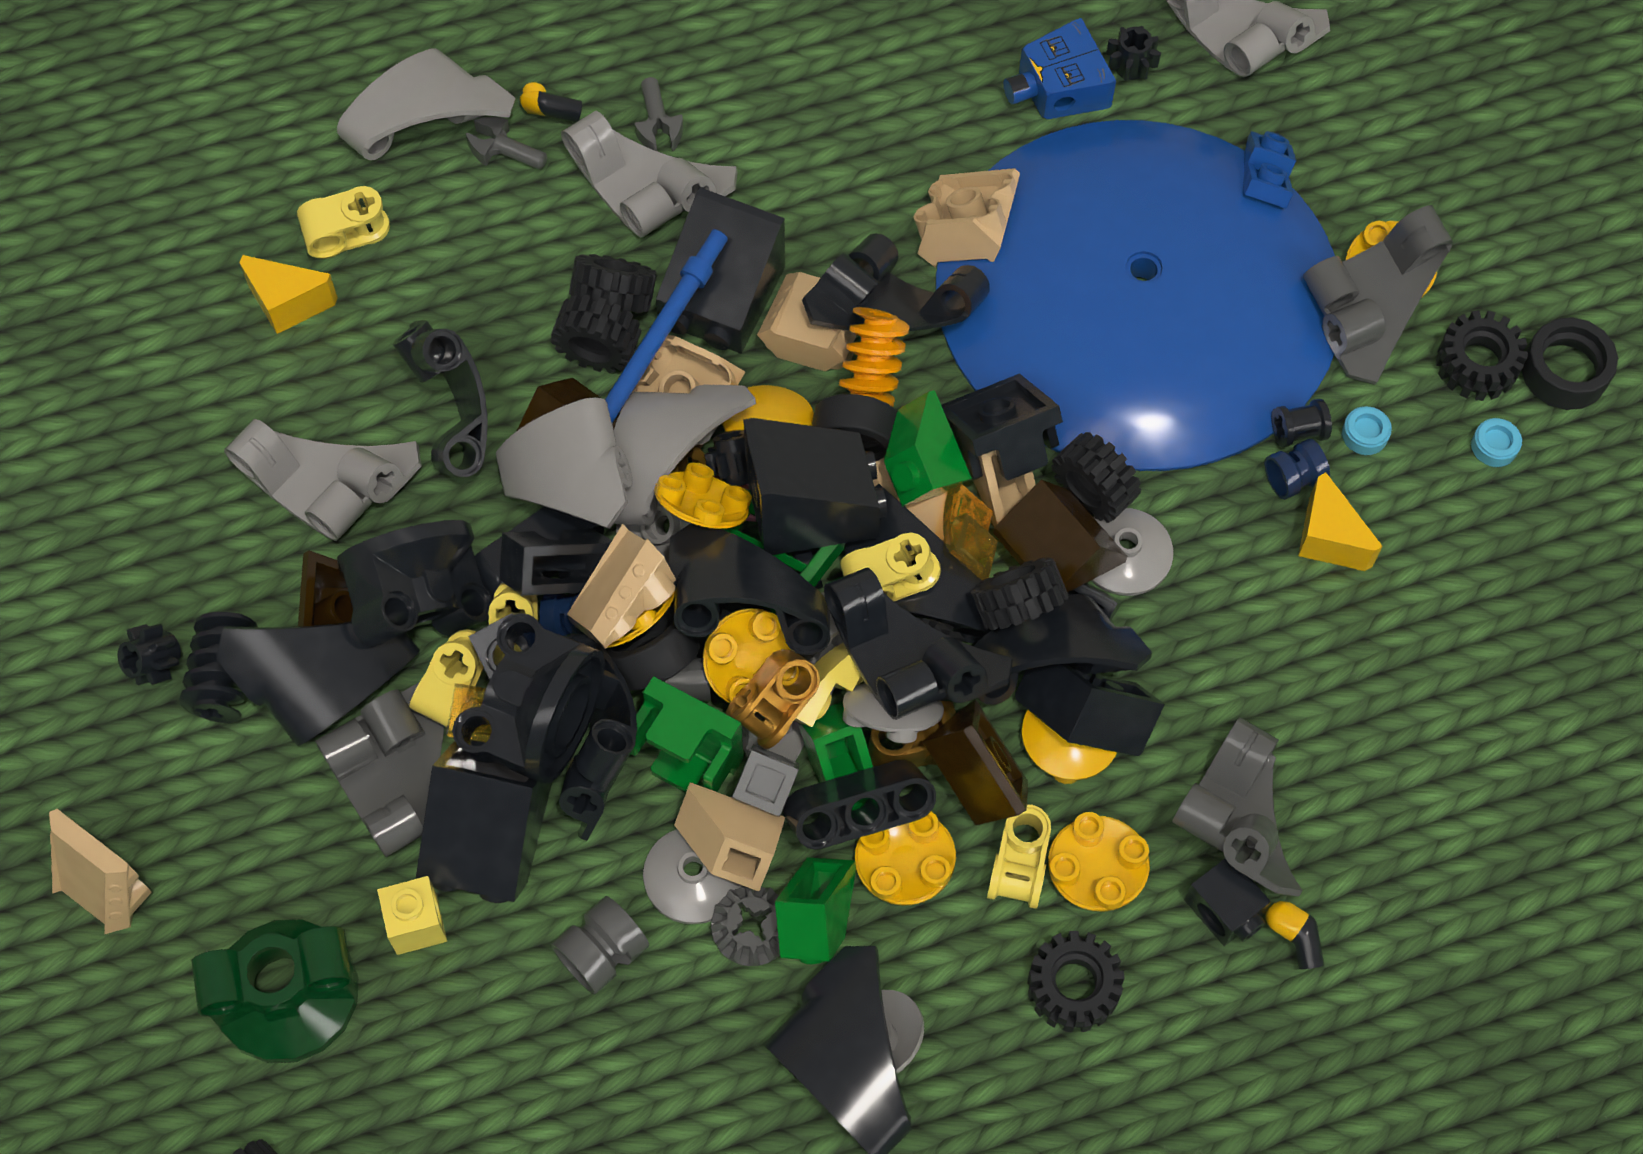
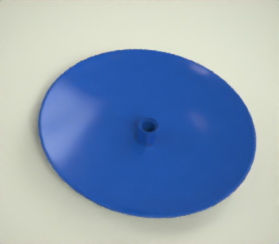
M1112 120L1087 123L1050 133L1025 144L1001 159L988 170L1015 168L1020 172L1001 248L994 262H990L988 259L938 262L936 290L957 268L963 265H971L980 269L986 275L990 284V291L985 300L964 321L942 326L941 328L947 346L959 370L974 391L1020 373L1059 405L1063 423L1055 425L1059 446L1052 448V450L1060 453L1080 433L1091 432L1093 437L1096 434L1103 437L1105 445L1108 442L1112 443L1115 446L1114 451L1118 455L1123 453L1127 458L1125 461L1126 465H1132L1135 471H1169L1193 468L1218 462L1242 453L1266 440L1274 434L1271 422L1274 408L1286 406L1288 409L1305 406L1317 391L1329 370L1334 353L1324 335V314L1306 284L1303 275L1317 263L1333 257L1335 254L1315 214L1294 189V194L1287 209L1245 195L1243 187L1245 151L1218 137L1169 123L1144 120ZM1135 277H1142L1147 279V281L1138 280Z

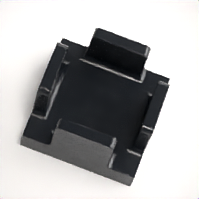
M1020 373L941 404L973 480L983 477L978 456L996 450L1001 475L1006 480H1011L1047 465L1048 458L1045 445L1049 449L1059 446L1055 426L1063 423L1059 405Z

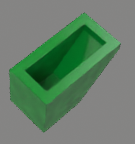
M935 390L923 394L898 409L884 464L902 506L940 496L972 479Z
M843 701L829 706L824 716L816 720L813 727L798 723L810 763L819 783L873 767L862 727H853L843 721ZM868 798L858 800L853 805L852 810L861 808Z
M806 858L775 900L780 958L799 959L804 964L830 962L846 936L856 874L855 860Z

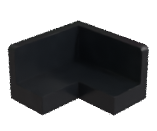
M1077 663L1053 664L1026 669L1015 693V699L1067 742L1134 756H1140L1143 753L1165 705L1135 682L1104 676L1099 673L1084 675L1079 670Z

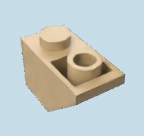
M690 782L674 826L712 875L760 891L773 859L785 817L781 815L780 817L735 798Z

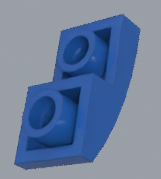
M1253 131L1250 132L1245 149L1243 187L1245 195L1287 209L1294 194L1289 176L1296 163V158L1292 145L1289 144L1290 142L1285 137L1269 131L1265 132L1264 135Z

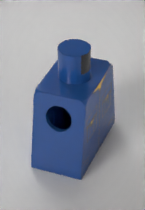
M1082 18L1076 19L1025 45L1021 52L1020 74L1006 78L1003 81L1006 97L1011 104L1032 98L1041 117L1046 119L1108 109L1112 106L1116 79Z

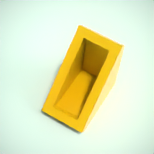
M245 255L241 257L239 263L247 284L277 334L335 306L338 297L329 273Z
M1325 472L1318 476L1309 498L1298 556L1361 571L1372 568L1383 546Z

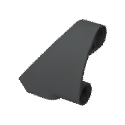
M1432 205L1421 207L1406 215L1394 226L1383 241L1343 262L1339 256L1327 258L1311 267L1303 275L1306 284L1324 314L1323 331L1326 340L1348 378L1373 385L1378 382L1411 315L1443 260L1450 252L1453 241Z
M1239 717L1199 784L1195 783L1188 792L1172 823L1224 853L1227 862L1232 867L1274 893L1299 897L1303 890L1292 875L1283 855L1274 813L1273 768L1276 757L1272 752L1279 739Z

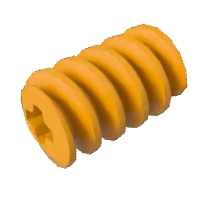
M864 307L853 308V313L865 320L864 324L850 325L849 331L860 336L861 341L846 344V349L858 356L857 360L843 361L842 367L854 373L853 378L840 379L839 385L851 391L850 394L873 397L893 407L895 398L887 391L897 389L899 380L890 373H896L901 370L902 361L894 355L904 353L906 344L897 337L907 335L909 333V325L896 315L885 311Z

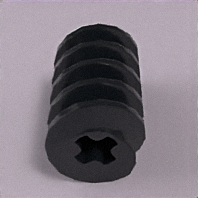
M210 612L197 617L193 628L196 635L191 639L190 648L192 653L189 654L186 662L189 671L183 677V685L186 689L182 690L179 702L186 711L200 718L220 723L239 722L242 714L240 711L229 707V705L243 703L245 695L243 692L232 688V686H238L217 661L216 656L224 627H258L254 620L240 613Z

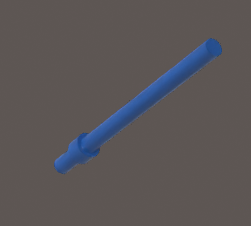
M713 229L697 255L689 257L680 271L682 277L605 398L612 423L697 288H704L713 273L711 266L728 241L727 236L721 231Z

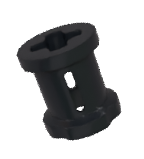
M1314 399L1310 402V405L1288 409L1286 406H1279L1272 411V428L1274 437L1280 447H1288L1294 441L1313 437L1319 441L1328 440L1331 436V415L1323 399Z

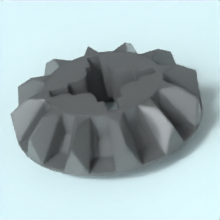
M741 887L735 890L730 889L726 896L715 905L711 921L713 940L719 951L729 960L744 966H760L780 956L775 900L779 895L771 887H761L760 891L748 887ZM741 908H744L753 917L761 914L764 916L769 913L761 923L762 937L765 941L762 942L758 935L755 936L750 930L736 934L743 925Z

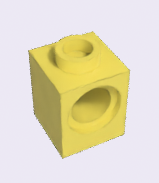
M428 876L377 889L387 937L397 955L447 942L437 894Z

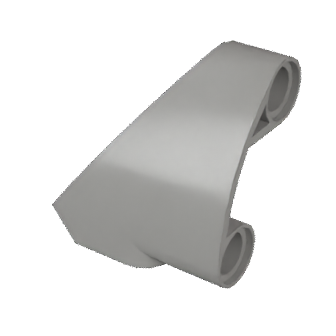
M1166 0L1178 19L1196 41L1222 65L1242 77L1251 75L1285 50L1290 53H1298L1330 32L1327 9L1291 8L1280 1L1265 3L1257 0Z
M432 48L402 60L373 81L343 113L337 125V133L342 140L365 159L376 160L388 151L396 131L440 118H448L449 121L455 124L486 115L509 118L515 103V97L486 75L473 77L443 52Z
M598 111L592 112L561 131V137L566 149L591 186L613 213L640 238L683 211L689 212L699 187L723 196H727L736 190L738 174L736 166L694 163L647 148L613 130L606 118Z
M699 385L693 388L690 393H631L617 419L614 434L616 445L623 450L628 460L632 474V486L625 489L628 504L613 524L650 525L653 523L657 511V498L654 493V487L659 477L669 475L695 445H701L709 441L721 423L755 405L756 399L752 393L742 385Z
M602 398L578 400L542 415L511 435L496 452L504 495L508 498L520 499L545 506L608 529L611 528L628 504L625 489L632 486L631 469L623 450L616 445L608 404Z
M253 419L224 449L229 460L260 489L302 522L334 541H337L373 502L384 503L390 500L422 467L419 445L416 441L378 446L324 443L273 431L269 426L257 419Z

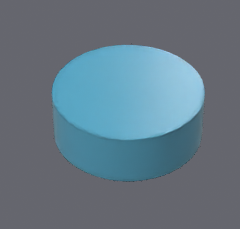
M1368 406L1356 408L1348 414L1342 427L1343 441L1355 453L1361 455L1376 454L1386 446L1392 431L1391 422L1379 409Z
M1492 418L1482 422L1471 440V448L1476 458L1492 467H1502L1510 464L1516 458L1522 446V437L1517 427L1511 422L1500 418Z

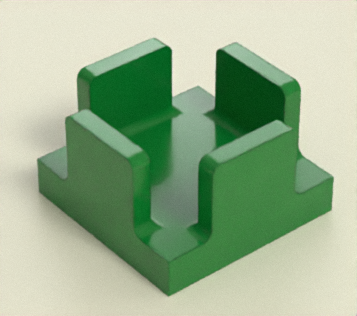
M653 676L643 691L644 703L636 714V742L630 754L636 756L645 741L661 750L651 766L653 776L685 793L690 782L699 785L702 780L703 787L718 792L728 774L734 775L744 759L742 722Z

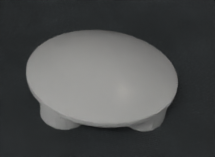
M866 683L855 686L852 692L847 691L843 698V721L853 727H869L884 731L888 739L897 743H911L917 739V732L937 724L942 719L944 713L943 704L939 701L900 719H892L879 704Z

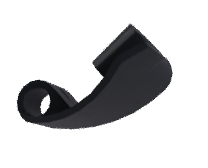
M572 634L567 636V638L603 651L605 660L603 684L590 721L591 730L579 753L570 760L559 799L561 809L567 815L582 821L578 834L581 839L588 841L603 814L608 793L635 746L637 718L633 698L627 683L607 651L587 635Z

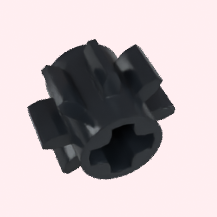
M1143 26L1129 27L1127 29L1121 27L1118 40H1108L1106 54L1110 56L1108 67L1110 70H1116L1118 75L1125 81L1139 78L1146 80L1149 67L1158 68L1161 57V52L1157 50L1159 37H1152Z
M733 430L716 435L713 438L714 447H709V453L704 454L706 466L714 471V476L719 475L722 481L731 486L746 485L744 430Z
M144 624L127 629L130 641L120 644L117 652L118 663L123 673L130 678H135L137 685L148 682L151 685L171 680L172 677L168 668L179 665L181 658V649L176 637L168 631H163L162 624L153 626Z

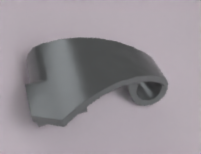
M419 682L403 692L395 689L377 697L361 709L360 716L315 741L348 799L385 857L422 836L432 765L441 756L445 726L409 708L410 701Z

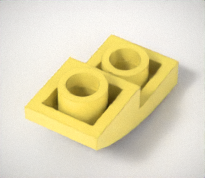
M844 643L834 647L814 664L820 676L819 688L795 718L794 722L813 727L815 721L822 718L827 712L832 700L830 693L833 687L852 692L856 685L863 682V678Z

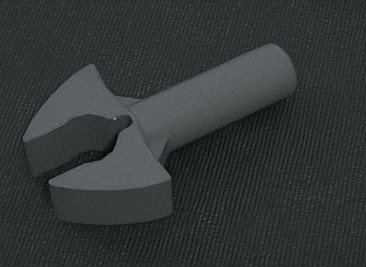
M654 77L645 78L641 82L648 119L643 122H635L636 136L645 147L657 151L655 135L658 133L657 130L661 128L663 133L669 135L671 149L675 151L683 134L682 114L673 117L666 115L658 80Z
M487 117L474 120L476 132L491 136L492 138L483 140L466 133L467 143L471 152L485 166L488 165L491 157L497 154H503L537 169H542L547 162L545 152L507 137L506 134L509 132L508 119Z

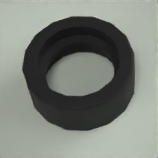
M1574 317L1558 318L1541 326L1533 336L1526 349L1528 356L1524 363L1522 374L1525 384L1534 396L1549 406L1565 410L1582 409L1598 401L1616 374L1619 358L1614 342L1604 330L1595 324ZM1557 345L1576 348L1586 354L1591 360L1596 374L1592 380L1587 382L1564 380L1554 374L1547 366L1543 357L1544 351L1550 346Z
M839 394L827 397L816 405L812 426L859 432L865 452L873 451L875 461H879L885 458L897 410L888 403L873 397L858 394Z
M669 607L665 614L646 632L624 644L609 647L605 650L616 663L629 690L634 691L645 689L653 676L665 681L687 667L697 656L700 643L697 637L687 636L677 629L674 624V607Z

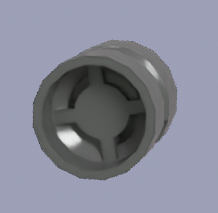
M608 896L603 897L584 914V926L571 925L550 944L554 953L567 970L593 995L598 993L617 976L615 966L618 963L629 965L649 947V942L638 925L620 905Z

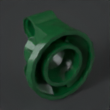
M303 919L273 920L247 931L229 949L204 952L191 960L198 1014L211 1017L222 1033L243 1054L266 1063H295L323 1052L346 1030L357 1006L359 977L347 949L345 930L341 927H321ZM282 958L294 961V975L290 983L283 989L274 993H264L254 988V981L257 975L268 964Z

